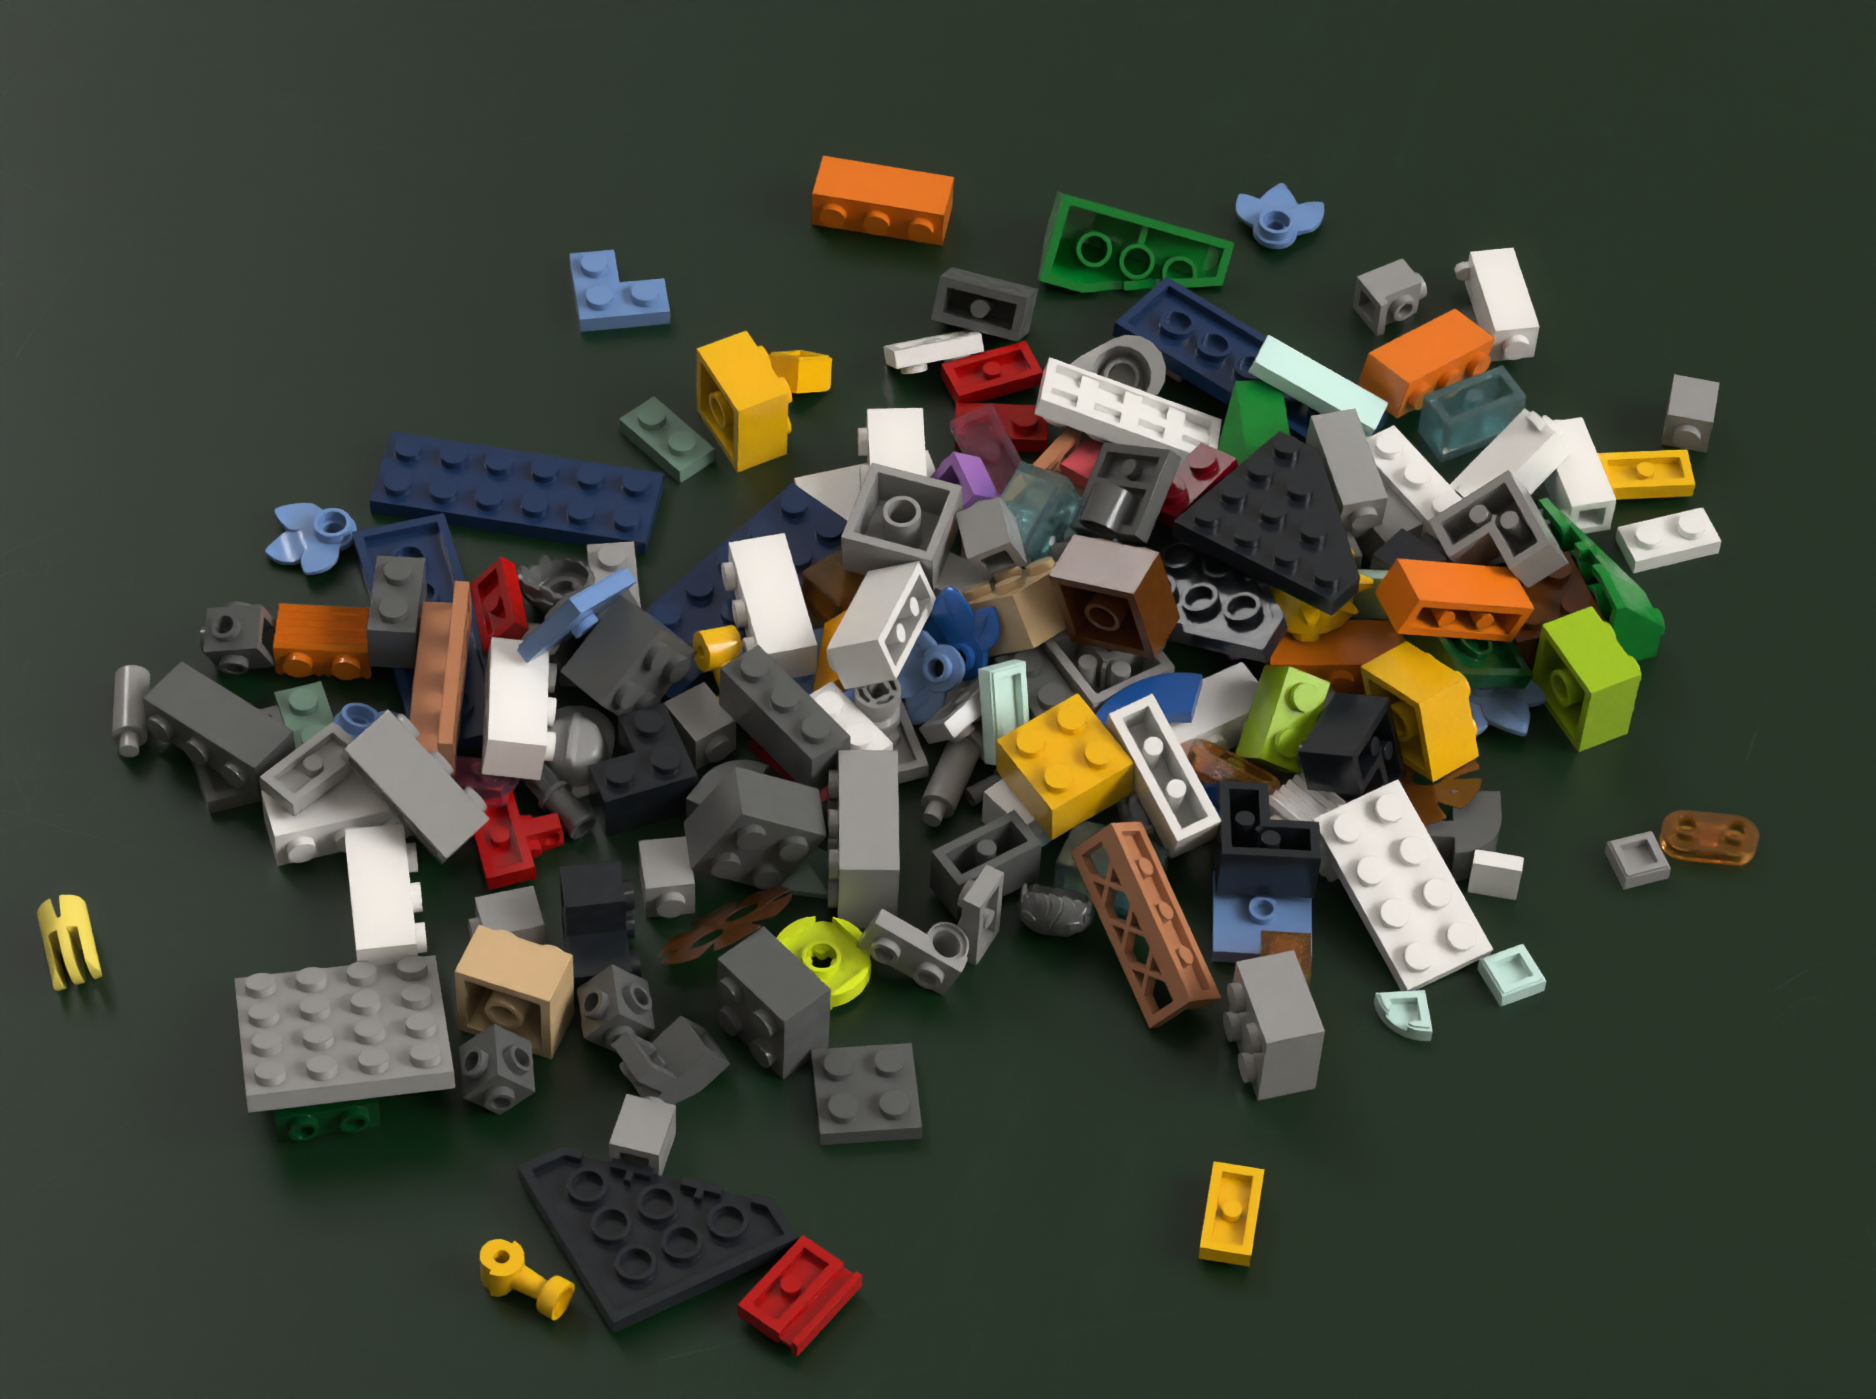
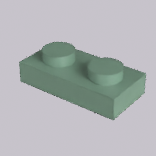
M655 396L619 418V431L678 483H682L715 461V448Z
M321 681L274 692L275 705L279 707L284 725L293 730L296 749L331 722H334V717Z

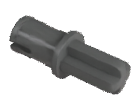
M545 762L540 780L520 778L539 799L538 806L543 812L558 813L561 825L574 840L585 836L595 825L596 818L571 793V784L565 780L561 781Z

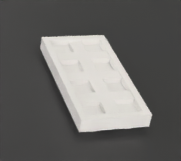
M1049 357L1043 371L1034 413L1043 417L1046 422L1054 426H1069L1085 432L1090 438L1098 442L1169 449L1182 458L1180 463L1201 442L1215 449L1218 448L1222 420Z
M1395 780L1312 820L1313 822H1319L1321 847L1401 991L1420 989L1481 958L1489 956L1493 951L1491 944L1399 780Z

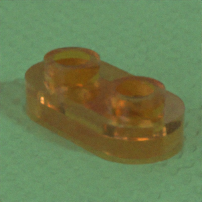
M1195 739L1186 755L1197 777L1208 783L1215 784L1217 781L1268 783L1269 795H1273L1275 790H1278L1281 785L1280 781L1268 771L1204 739Z
M1679 810L1670 813L1663 821L1659 836L1662 849L1675 859L1725 865H1741L1750 861L1755 855L1759 841L1757 827L1745 817L1690 810Z

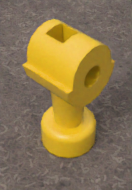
M734 625L696 631L693 634V649L697 651L694 657L696 665L702 672H713L719 691L720 668L736 659L743 648V639H741Z
M494 1239L488 1241L480 1250L481 1281L483 1286L490 1291V1296L501 1297L514 1289L537 1299L536 1308L544 1316L553 1321L562 1316L574 1295V1283L558 1275L546 1280L525 1265L524 1251L515 1240L513 1243H510L503 1239Z

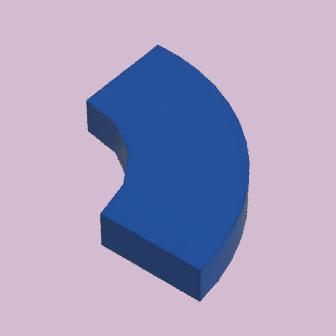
M1177 672L1139 680L1112 696L1099 709L1096 716L1105 726L1110 713L1153 694L1169 724L1192 723L1203 684L1202 674Z

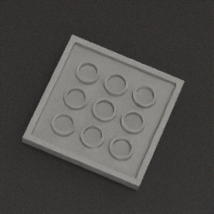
M410 955L392 964L374 965L368 961H359L346 966L329 968L308 967L295 972L277 974L256 973L249 977L234 978L248 1113L455 1088L454 1069L436 955L424 957Z

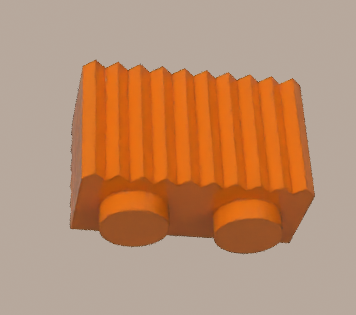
M279 603L273 641L275 672L280 675L286 673L297 678L313 674L318 677L324 674L328 678L334 675L342 680L358 679L361 676L365 679L370 678L373 668L369 666L367 640L370 608Z

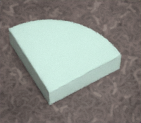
M1425 990L1380 992L1375 994V1009L1381 1020L1390 1029L1409 1039L1431 1041L1433 1031Z

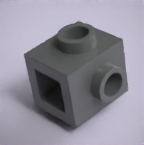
M234 601L225 604V607L207 608L206 625L201 628L199 636L201 650L220 671L227 674L240 675L247 673L248 669L275 667L273 641L276 620L262 604L250 605L245 602Z
M611 964L577 988L584 1039L617 1053L612 1043L625 1031L643 1039L655 1031L652 999L647 980Z
M493 1024L459 1047L462 1094L464 1099L501 1115L535 1093L531 1041Z

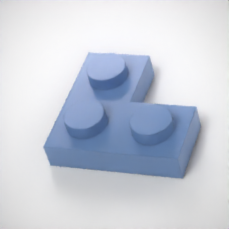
M614 250L569 254L580 332L670 324V308L664 278L619 282Z

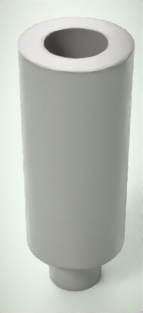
M137 665L123 666L115 673L112 739L119 745V753L124 757L138 755L139 746L143 745L148 737L143 697L150 692V673L145 668Z
M964 738L954 744H951L948 740L921 799V805L925 810L922 820L929 826L937 827L941 824L943 818L951 817L961 799L980 756L979 748L968 739Z

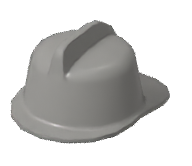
M1123 335L1111 339L1080 356L1070 364L1155 396L1159 394L1165 382L1166 365L1162 353L1151 341L1141 336Z
M583 705L565 706L556 710L554 726H547V731L556 732V743L553 761L544 762L561 781L565 780L571 784V793L579 799L589 795L588 765L612 759L615 731L609 718L597 709Z

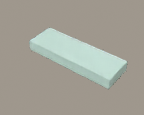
M1270 335L1267 336L1248 371L1321 414L1356 408L1366 438L1372 436L1388 405V402Z

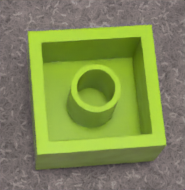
M1592 606L1542 624L1532 672L1534 676L1531 681L1543 690L1546 696L1544 705L1578 753L1628 734L1639 682L1641 681V670L1635 658L1630 655L1628 656L1618 643L1612 626L1606 621L1603 622Z

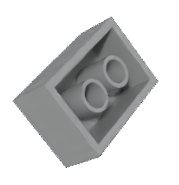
M838 750V770H828L827 868L829 879L827 908H837V918L844 919L857 928H867L881 909L888 911L896 917L898 912L900 875L898 750Z

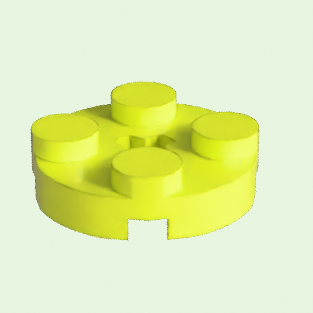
M816 916L804 917L789 924L777 936V939L831 989L830 1010L856 998L870 980V954L857 947L862 932L844 919L832 917L831 923L826 921L816 922ZM816 956L818 959L823 960L830 957L832 960L829 967L817 968L812 965L813 961L811 958Z

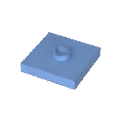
M622 568L570 597L518 645V653L526 663H529L574 636L576 639L582 637L599 623L598 617L620 595L622 596L632 587L637 580L628 568Z
M1213 871V962L1236 963L1237 961L1294 950L1300 966H1311L1312 898L1217 894L1215 871Z

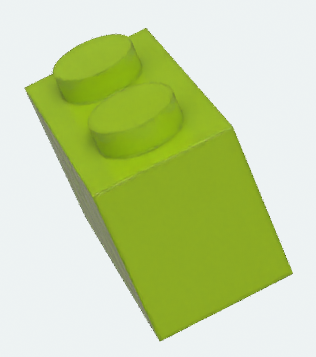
M1264 666L1234 757L1275 773L1301 774L1302 769L1299 768L1297 762L1298 748L1315 726L1331 682L1291 666Z

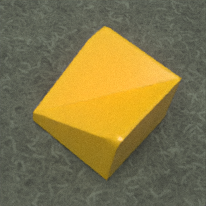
M804 350L779 351L768 354L771 368L777 377L782 376L785 378L791 393L823 392L830 389L832 358L829 355Z

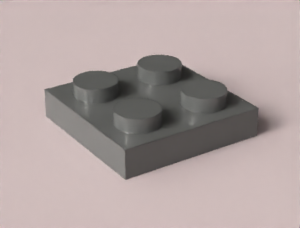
M912 1043L811 1049V1068L820 1145L921 1139L922 1122Z

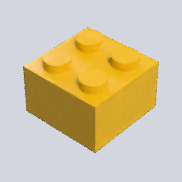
M747 330L697 348V411L737 473L786 455L787 434L791 433L788 404L792 402V394L785 378L782 376L777 377L771 368L770 358L762 345L757 346Z
M1407 641L1360 666L1365 694L1389 697L1404 764L1430 781L1435 782L1479 757L1476 742L1477 726L1472 718L1469 702L1471 690L1463 674L1452 670L1436 660L1430 653L1423 652Z
M1078 693L996 740L997 772L1051 840L1133 793L1134 762Z

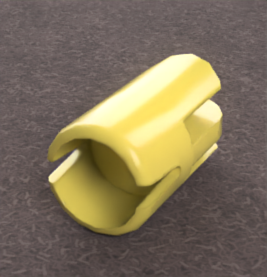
M59 895L61 916L58 918L51 899L43 902L37 911L53 989L56 991L67 988L60 954L63 956L66 969L75 986L86 982L80 949L83 950L84 959L94 979L102 977L86 903L82 898L75 895Z

